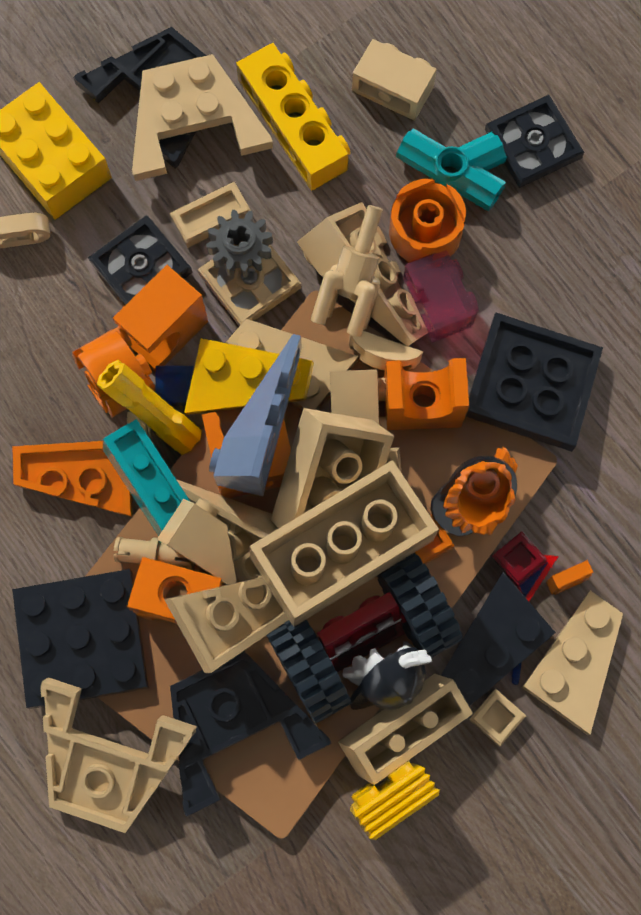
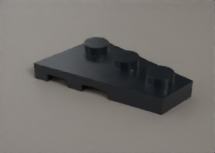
M503 572L441 676L454 680L470 707L556 632Z

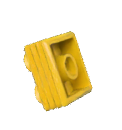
M408 761L387 776L388 779L377 787L369 783L351 796L354 803L351 804L350 811L369 839L377 840L439 796L440 789L434 787L435 782L429 780L430 775L425 773V767Z

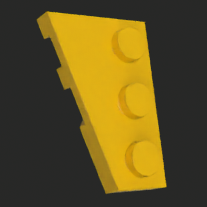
M201 338L184 413L190 415L206 411H223L245 407L279 354ZM299 358L288 402L306 400L314 366L312 360Z

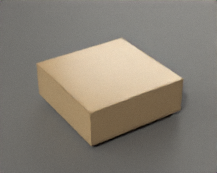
M495 689L469 718V721L500 747L526 715Z

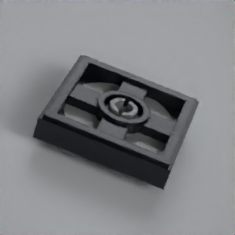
M549 94L486 123L485 126L487 134L492 132L498 135L503 143L507 156L505 165L519 188L582 159L585 153Z
M148 215L88 257L90 263L124 305L166 265H169L183 279L193 273L190 265Z

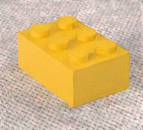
M40 82L0 109V156L54 220L112 178L105 157Z

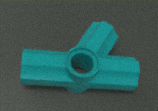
M413 128L407 132L396 152V158L429 176L435 180V183L444 186L450 185L461 196L488 212L494 207L506 185L505 181L488 172V170L505 163L507 158L503 143L498 135L492 132L460 147H445ZM454 167L458 172L449 173L443 168Z

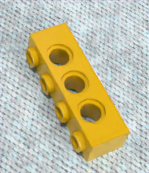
M271 43L236 62L239 83L311 191L348 171V155L351 152L346 140L342 135H335L331 129L332 123L323 107L317 108L312 100L313 95L310 87L305 80H298L294 74L293 63L285 52L281 54L275 44ZM275 85L283 86V88L279 90L271 89V87ZM294 112L302 114V116L297 118L288 115ZM310 140H318L322 142L317 146H311L307 144V142Z

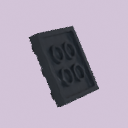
M495 312L470 389L469 408L465 417L572 452L577 445L603 347Z
M131 569L12 589L26 708L45 707V698L41 697V684L48 677L82 688L79 700L149 688L139 617L127 607L134 585Z

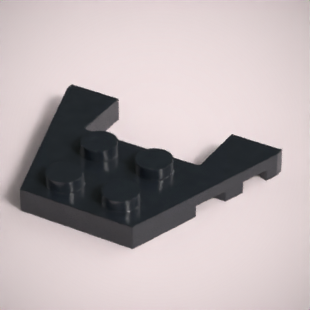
M170 27L131 46L132 51L116 59L111 56L101 61L100 67L88 73L83 70L73 78L75 84L99 104L124 79L140 92L143 70L207 55L173 27ZM196 131L159 140L163 159L175 169L179 166Z
M245 651L212 673H204L201 670L170 686L173 718L197 726L196 732L179 755L183 810L186 817L221 800L204 760L276 723H281L298 760L332 744L329 737L316 726Z

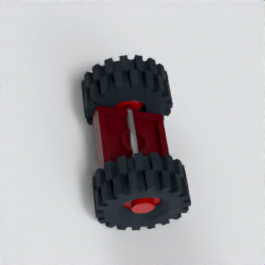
M415 552L377 575V580L382 587L383 596H372L362 602L359 609L345 617L340 615L329 620L323 626V629L317 632L319 640L307 619L295 627L288 620L266 635L315 724L352 704L337 672L351 665L354 657L359 655L365 657L370 654L371 649L375 648L377 650L404 634L412 641L414 647L419 650L425 649L431 658L463 640L459 623L454 618L455 614L448 605L447 598L439 589L434 576H431L425 563H422L421 558Z

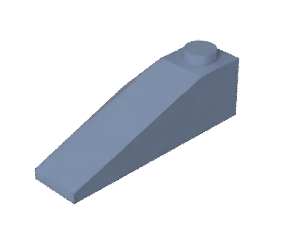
M293 334L225 435L221 449H214L209 472L214 473L213 477L217 486L259 496L264 495L302 350L300 335Z

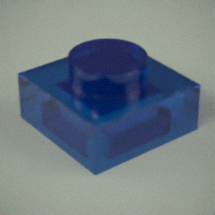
M156 366V393L171 406H186L194 366Z

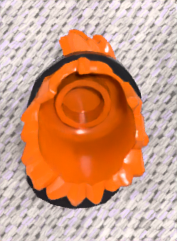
M505 447L497 448L494 456L474 457L461 464L454 471L449 481L434 495L430 506L434 519L443 529L457 536L469 535L472 532L483 536L485 534L492 535L498 523H502L508 517L509 509L515 503L517 492L515 473L518 468L515 459L510 457L509 451Z

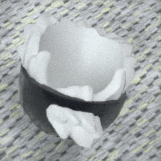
M406 641L403 643L404 646L399 648L397 652L390 653L385 658L381 657L375 648L370 650L368 659L363 658L361 655L354 657L352 667L344 668L342 673L343 677L348 678L352 683L359 686L350 698L352 702L350 704L351 709L358 710L375 705L381 709L395 710L410 704L422 690L426 678L425 664L432 662L431 656L427 654L425 649L419 650Z

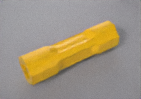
M116 360L108 364L103 373L99 375L97 386L117 403L131 411L155 431L159 438L181 455L191 451L200 440L202 430L184 414L169 405L148 387L141 377L121 361Z

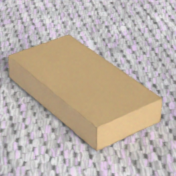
M232 182L171 212L170 216L185 245L189 248L209 238V228L219 230L218 216H222L226 221L232 220V210H236L239 218L244 219L245 214L251 210L236 183Z

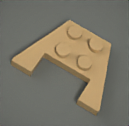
M213 54L142 71L132 166L135 181L167 174L159 140L232 123L241 156L273 148L270 134Z
M49 677L46 678L41 684V697L45 698L46 715L43 716L44 732L47 733L48 740L46 770L49 807L126 833L196 732L197 726L162 715L157 720L148 754L73 729L72 725L82 688Z

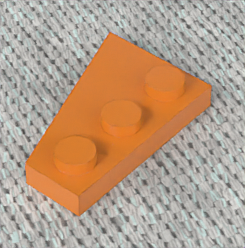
M103 441L12 446L13 484L15 486L133 517L132 495L105 455Z

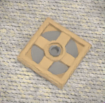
M271 245L269 247L271 248L272 257L270 259L260 257L263 270L258 271L253 266L248 267V277L242 275L240 268H236L234 274L228 276L226 264L215 268L213 259L198 269L201 278L238 326L245 319L255 321L301 289V282Z

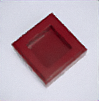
M522 531L492 555V559L517 587H520L548 563L547 558Z

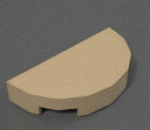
M363 331L361 337L353 335L349 337V348L351 350L355 349L361 354L360 360L363 363L384 371L386 361L397 360L403 362V367L408 366V370L413 369L420 363L423 355L421 350L407 347Z

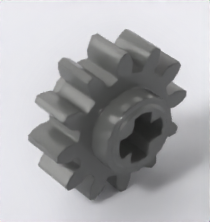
M232 210V220L226 221L224 217L218 216L219 230L216 228L208 229L211 242L206 244L208 254L214 255L213 263L215 268L226 264L228 276H232L235 269L240 268L242 275L248 277V267L253 266L256 270L261 271L263 269L260 257L264 259L272 257L269 245L273 243V237L271 232H265L267 228L265 219L254 223L252 211H248L245 214V218L241 219L238 212Z

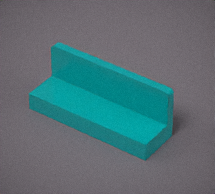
M135 419L103 438V451L159 536L182 500H190L138 420Z

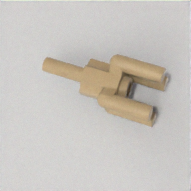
M373 205L367 206L355 247L343 246L338 265L332 266L330 271L324 274L311 321L325 325L327 317H332L339 294L343 297L357 300L347 333L361 337L363 330L367 329L377 292L381 286L380 280L374 277L380 257L371 253L370 249L383 209Z

